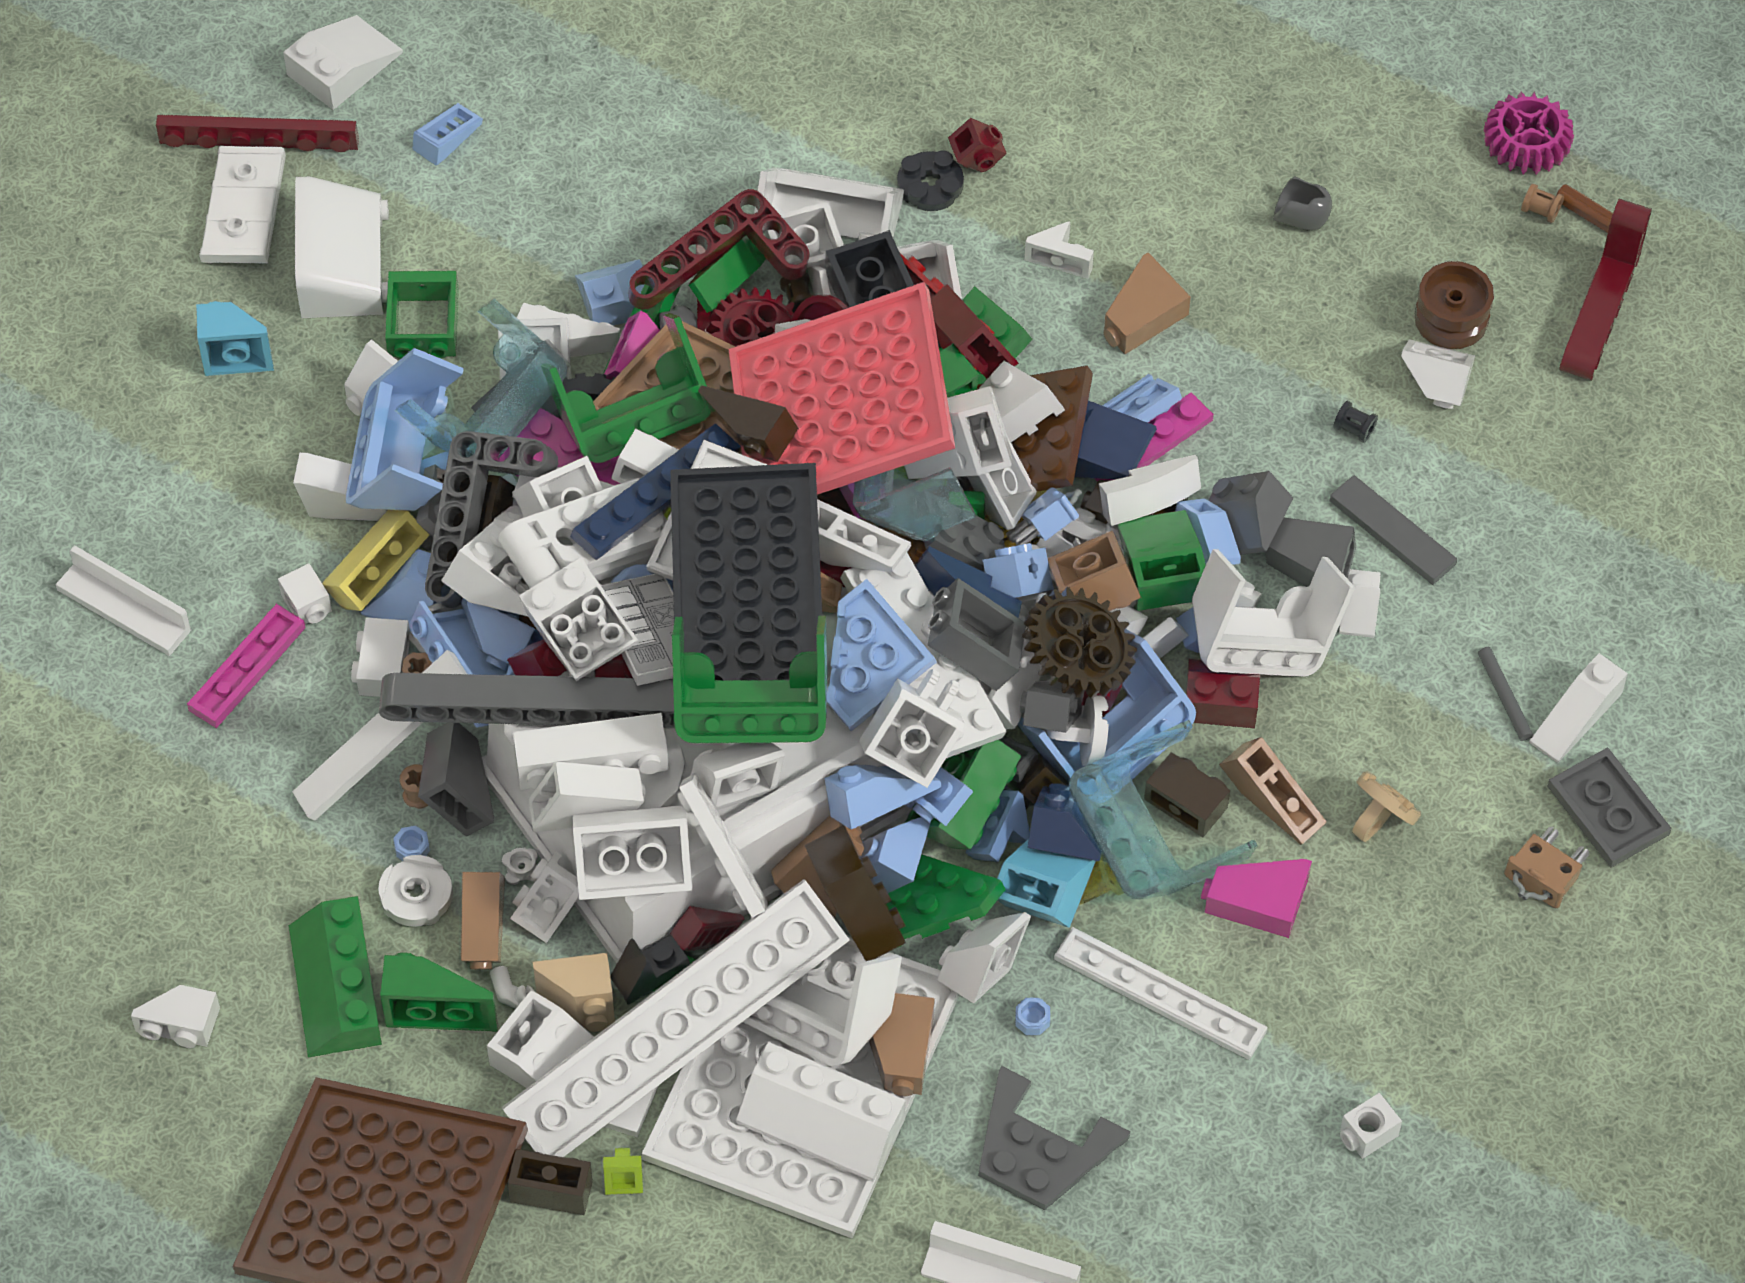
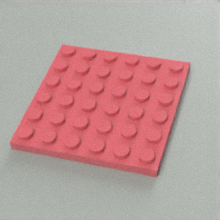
M925 282L729 349L734 394L786 407L799 428L778 462L764 458L757 461L767 465L816 463L817 495L955 449L930 292ZM741 446L742 455L752 458L744 451V448Z

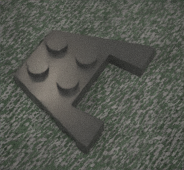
M1001 1066L995 1087L978 1176L1046 1210L1075 1186L1085 1174L1107 1159L1110 1153L1126 1143L1131 1131L1100 1116L1086 1142L1080 1147L1015 1113L1031 1087V1080Z

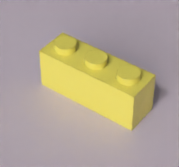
M388 510L322 584L342 608L362 611L428 538L429 534L407 510Z

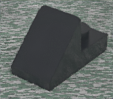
M672 935L643 952L632 938L624 949L610 978L629 1005L671 980L691 963Z

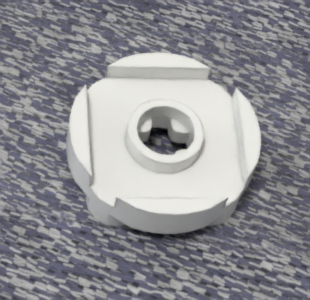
M410 855L404 857L403 862L396 864L394 867L391 864L386 868L379 881V898L384 913L395 922L405 926L417 927L435 924L448 910L452 902L453 888L450 876H448V873L437 860L428 856ZM415 885H421L424 893L418 897H411L410 893L406 892L407 889H414Z

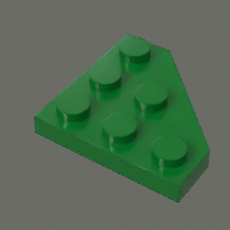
M921 854L914 881L889 892L888 894L892 901L887 903L889 909L895 906L898 909L906 925L900 929L904 939L918 934L923 939L950 929L949 923L969 917L973 921L984 917L1006 889L1000 879Z

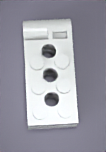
M639 478L516 520L506 526L500 532L498 541L529 588L537 585L582 557L597 581L614 576L621 570L633 565L647 564L667 522L662 512L598 560H595L570 537L573 528L637 482Z

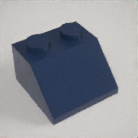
M1050 784L1049 787L1043 786L1034 805L1027 848L1100 861L1109 833L1081 794L1071 791L1069 786L1063 784Z

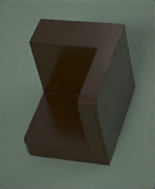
M1041 754L1038 755L1037 761L1021 782H1016L1020 793L1033 805H1035L1043 786L1049 787L1050 784L1069 786L1068 782Z

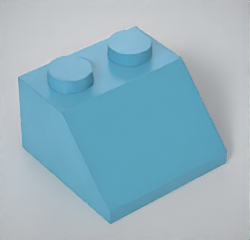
M214 301L208 304H196L197 339L205 376L274 371L267 327L232 302Z

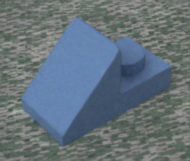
M1012 790L1002 791L997 809L989 815L982 828L983 835L971 850L967 849L966 854L974 860L999 862L1008 841L1024 844L1029 839L1030 831L1022 793Z

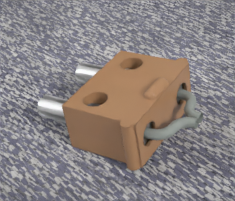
M1548 827L1541 837L1533 834L1515 856L1509 857L1504 874L1519 888V897H1522L1524 900L1532 897L1544 901L1553 908H1559L1564 895L1578 879L1583 866L1582 863L1589 856V851L1585 849L1583 852L1584 847L1580 846L1569 857L1551 845L1558 837L1559 832L1557 829L1553 831L1554 827Z

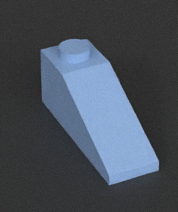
M854 764L843 767L837 773L824 778L830 816L851 830L942 787L941 781L935 777L928 788L888 766L876 767L873 765Z

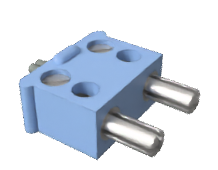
M1053 487L1049 488L1043 495L1029 504L1022 515L1024 520L1006 533L1007 538L1012 543L1015 542L1017 546L1027 544L1036 536L1045 541L1079 517V514L1072 505L1077 501V497L1082 494L1081 490L1076 489L1073 492L1063 494Z

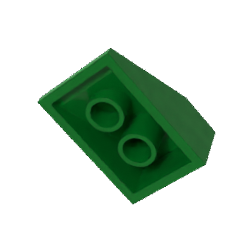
M406 952L384 955L380 996L386 1027L498 1032L493 992L422 956H415Z

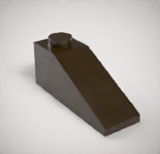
M702 385L698 390L713 415L739 442L744 451L754 459L762 460L764 458L778 462L799 429L786 407Z

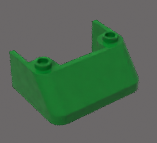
M672 313L663 315L676 348L663 353L656 361L655 372L660 385L599 410H596L592 398L587 393L580 390H572L566 393L555 366L548 363L540 365L563 422L583 457L587 456L589 461L601 463L619 456L635 429L660 439L697 424L708 418L711 414L710 409L698 392L701 385L706 387L707 385L680 316Z
M818 616L817 651L802 652L792 659L789 668V680L715 681L714 664L708 656L698 652H684L683 617H675L672 632L674 724L677 735L689 743L813 742L819 739L826 728V616Z

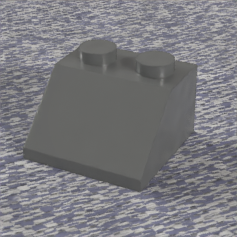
M1270 471L1219 479L1213 486L1212 494L1208 501L1226 511L1240 555L1267 551L1293 497Z

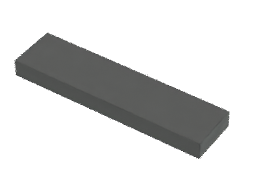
M1355 475L1350 477L1330 495L1329 501L1430 584L1434 585L1457 564V558Z

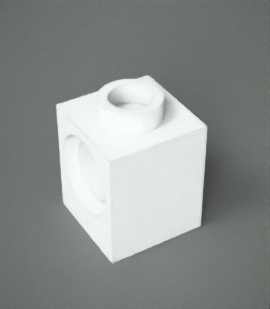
M306 564L278 578L282 598L290 611L304 620L305 624L318 623L328 613L332 612L329 594L310 564Z
M1378 1093L1343 1115L1340 1137L1348 1150H1356L1363 1159L1398 1137L1402 1120L1382 1095ZM1364 1124L1371 1125L1376 1131L1366 1132L1359 1126Z

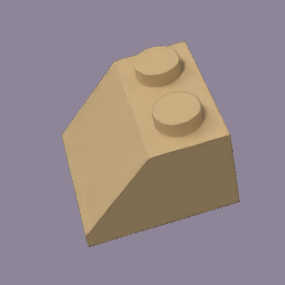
M607 953L533 962L536 993L562 1008L583 1028L591 1032H598L615 1022Z

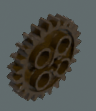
M1066 587L1062 593L1054 589L1049 596L1043 595L1028 612L1029 616L1023 623L1027 629L1022 634V637L1030 641L1024 647V650L1034 652L1035 655L1029 662L1030 664L1040 663L1042 668L1039 670L1038 675L1042 676L1048 673L1051 676L1050 686L1057 682L1062 683V693L1064 694L1070 687L1074 688L1077 698L1085 690L1090 699H1093L1098 692L1104 697L1111 689L1113 691L1117 690L1131 674L1130 669L1136 663L1131 657L1137 652V648L1129 644L1135 638V635L1124 632L1130 624L1129 622H1119L1117 620L1121 613L1120 610L1113 612L1108 610L1109 600L1100 604L1097 602V593L1094 592L1090 598H1086L1083 588H1080L1074 595L1070 587Z

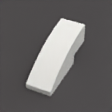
M1191 455L1129 470V477L1099 483L1103 516L1113 526L1155 513L1194 494L1201 489L1198 457Z

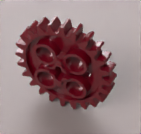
M753 287L749 294L742 288L737 295L731 292L725 300L719 302L709 317L711 322L707 326L706 331L712 336L737 347L774 334L775 324L791 322L794 315L792 309L795 303L791 302L785 306L782 304L783 295L780 294L776 299H772L769 289L760 296L756 287Z

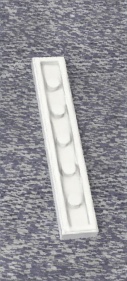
M446 650L422 672L432 674H467L456 655L449 650ZM379 713L376 714L292 791L307 817L317 820L423 722L390 721L381 717Z
M1074 927L1071 928L1054 955V960L1248 1060L1251 1059L1267 1032V1026Z

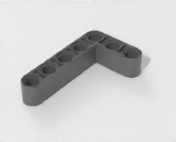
M462 431L452 439L425 582V591L431 600L447 608H455L461 605L463 597L453 589L446 596H441V588L445 584L441 580L453 562L447 561L448 552L454 547H457L459 552L460 549L478 535L489 471L540 477L557 469L558 456L552 448L536 439L472 431ZM476 443L475 453L466 458L467 448L471 444ZM509 447L510 454L508 458L500 462V452L504 448ZM543 451L542 461L540 464L533 466L532 460L534 455ZM466 478H470L469 488L464 492H460L461 482ZM463 512V522L459 526L454 527L453 520L455 516Z

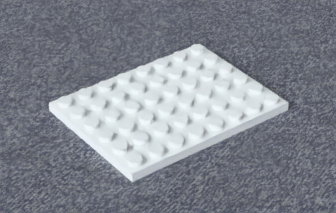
M849 938L850 941L808 972L807 978L808 981L849 1001L857 963L865 962L852 938ZM888 952L878 958H883L896 954ZM902 957L895 993L935 998L934 1019L926 1064L927 1070L959 994L937 981L941 970ZM741 1022L682 1067L644 1147L642 1160L853 1238L895 1140L874 1182L739 1125L736 1123L751 1074L766 1045L770 1042L905 1099V1118L916 1094L899 1096L892 1091L884 1090L869 1041L850 1062L830 1066Z

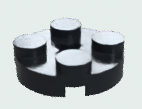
M945 150L920 152L906 156L901 161V167L897 175V188L904 190L903 200L916 205L917 209L923 211L943 210L950 207L954 200L961 195L964 187L963 171L960 165L953 160V155ZM929 176L938 179L935 181L934 186H929L928 182H922V180Z

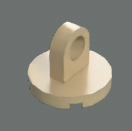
M1368 771L1363 772L1356 781L1365 792L1374 798L1359 817L1352 830V833L1363 842H1367L1383 826L1392 813L1411 825H1414L1421 817V811L1413 807V803L1390 785L1378 783L1374 774Z

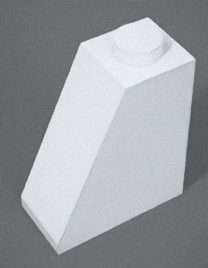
M299 453L293 483L309 517L379 521L388 510L360 509L346 503V491L352 464L309 453Z
M555 762L529 798L533 832L573 828V815L638 810L643 805L646 796L645 786L641 784L639 769Z

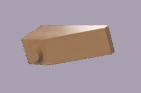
M1262 737L1243 743L1219 764L1240 793L1300 845L1327 823Z

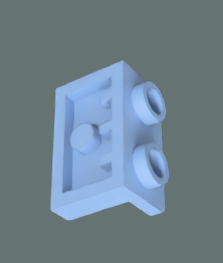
M940 767L935 778L941 781L942 787L905 805L910 809L914 806L913 810L929 823L935 818L947 826L973 791Z

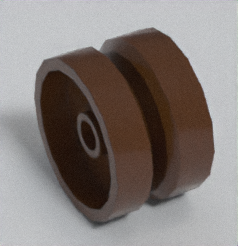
M1447 261L1433 266L1426 272L1419 285L1418 300L1414 313L1415 325L1421 336L1431 344L1447 349H1463L1477 343L1484 336L1489 325L1490 311L1494 300L1493 285L1488 276L1476 266L1462 261Z

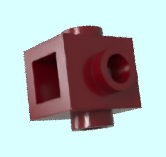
M973 118L968 119L948 137L957 162L965 168L986 172L993 168L1007 154L1002 143L1003 136L994 125H988Z

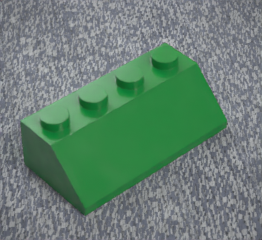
M354 896L321 902L288 925L308 1058L382 1045L359 898Z

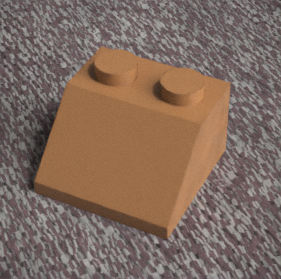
M1113 530L1048 558L1060 593L1066 587H1070L1075 595L1080 588H1083L1086 598H1090L1095 592L1098 596V603L1102 604L1106 600L1110 601L1109 611L1116 608H1125L1134 600L1141 598Z

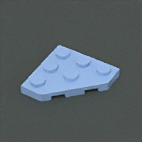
M868 579L864 580L838 601L836 636L833 641L831 658L832 669L830 685L827 691L828 705L850 731H853L879 709L897 678L910 685L937 663L935 657Z

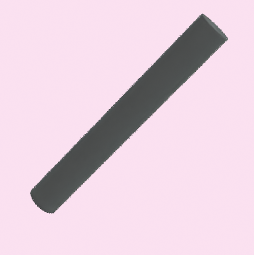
M1491 647L1480 649L1478 655L1520 741L1531 739L1533 733Z

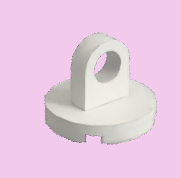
M1096 695L1093 699H1090L1088 696L1082 718H1078L1066 733L1044 729V732L1051 739L1080 742V759L1084 767L1098 768L1102 757L1105 755L1109 724H1107L1106 719H1102V711L1108 710L1107 700L1103 696Z

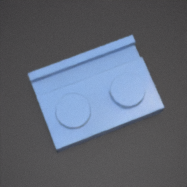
M1148 374L1102 406L1148 423L1159 414L1167 412L1172 405L1182 399L1178 387L1159 378L1154 380L1152 375Z

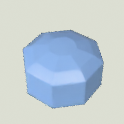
M417 826L401 828L394 837L396 856L402 861L404 857L410 855L427 856L430 852L427 832Z
M1025 998L1016 1006L1015 1026L1025 1035H1041L1050 1027V1006L1041 998Z

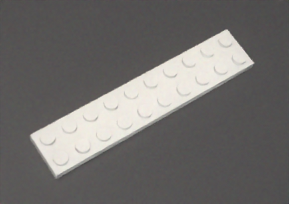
M803 879L767 906L766 911L751 918L502 1106V1109L509 1118L526 1122L528 1132L525 1139L535 1152L564 1157L850 941V939L806 880Z

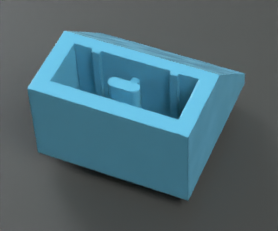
M1027 840L1002 865L997 879L1002 881L1006 890L997 901L1014 910L1026 912L1029 915L1070 928L1096 861L1027 848Z

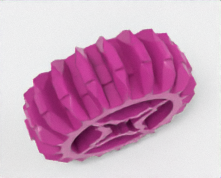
M1522 91L1517 95V98L1508 94L1505 101L1498 100L1494 109H1491L1488 113L1487 122L1484 125L1485 146L1489 147L1490 156H1498V165L1509 162L1508 167L1510 171L1519 166L1523 175L1528 168H1532L1537 175L1542 166L1549 172L1553 168V164L1560 166L1563 158L1567 157L1570 153L1571 144H1573L1574 139L1573 120L1568 119V110H1560L1559 101L1550 103L1548 95L1541 99L1537 98L1535 91L1530 97H1526ZM1504 127L1510 130L1512 137L1506 133ZM1546 127H1548V128L1550 129V131L1552 132L1554 138H1552L1550 135H1548V132H1549V131H1548L1547 129H1545Z

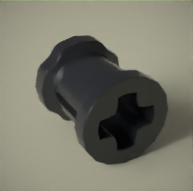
M1347 400L1340 408L1333 428L1336 430L1342 428L1358 436L1360 442L1366 443L1376 427L1378 415L1374 413L1368 415L1354 408L1352 402ZM1352 418L1360 422L1361 425L1352 422L1350 419Z

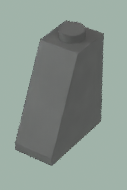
M1284 517L1265 552L1266 563L1300 584L1309 587L1321 558L1328 557L1348 579L1356 551L1354 527Z
M445 723L427 733L418 797L463 835L469 836L494 823V813L479 741L460 723Z

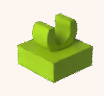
M630 1147L615 1148V1157H603L605 1195L643 1193L641 1156H630Z

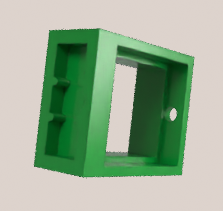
M388 271L385 340L387 352L391 356L402 359L413 348L440 359L456 356L459 296L457 271ZM399 301H448L447 334H398Z

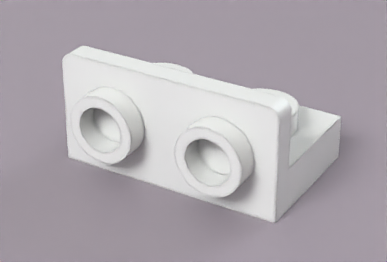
M557 852L554 853L549 862L544 858L541 859L530 875L536 880L532 887L529 888L523 885L512 902L517 906V909L510 919L545 943L549 941L579 897L577 877L557 864L562 856Z

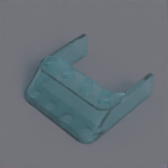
M1190 720L1078 769L1073 773L1069 781L1070 793L1123 892L1132 899L1141 900L1171 895L1214 875L1217 866L1236 865L1249 859L1258 847L1254 839L1186 871L1182 870L1175 862L1130 776L1132 765L1147 756L1185 740L1193 727Z

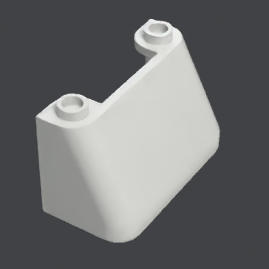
M310 176L296 177L295 279L301 318L383 315V303L387 302L388 282H382L380 227H382V220H389L388 200H381L380 193Z

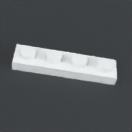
M695 773L682 780L679 786L681 790L678 793L679 800L687 813L693 811L699 825L696 826V829L703 843L706 846L711 844L718 857L714 861L720 874L724 879L730 877L736 888L733 891V896L742 911L747 909L752 918L766 911L768 902L698 776Z

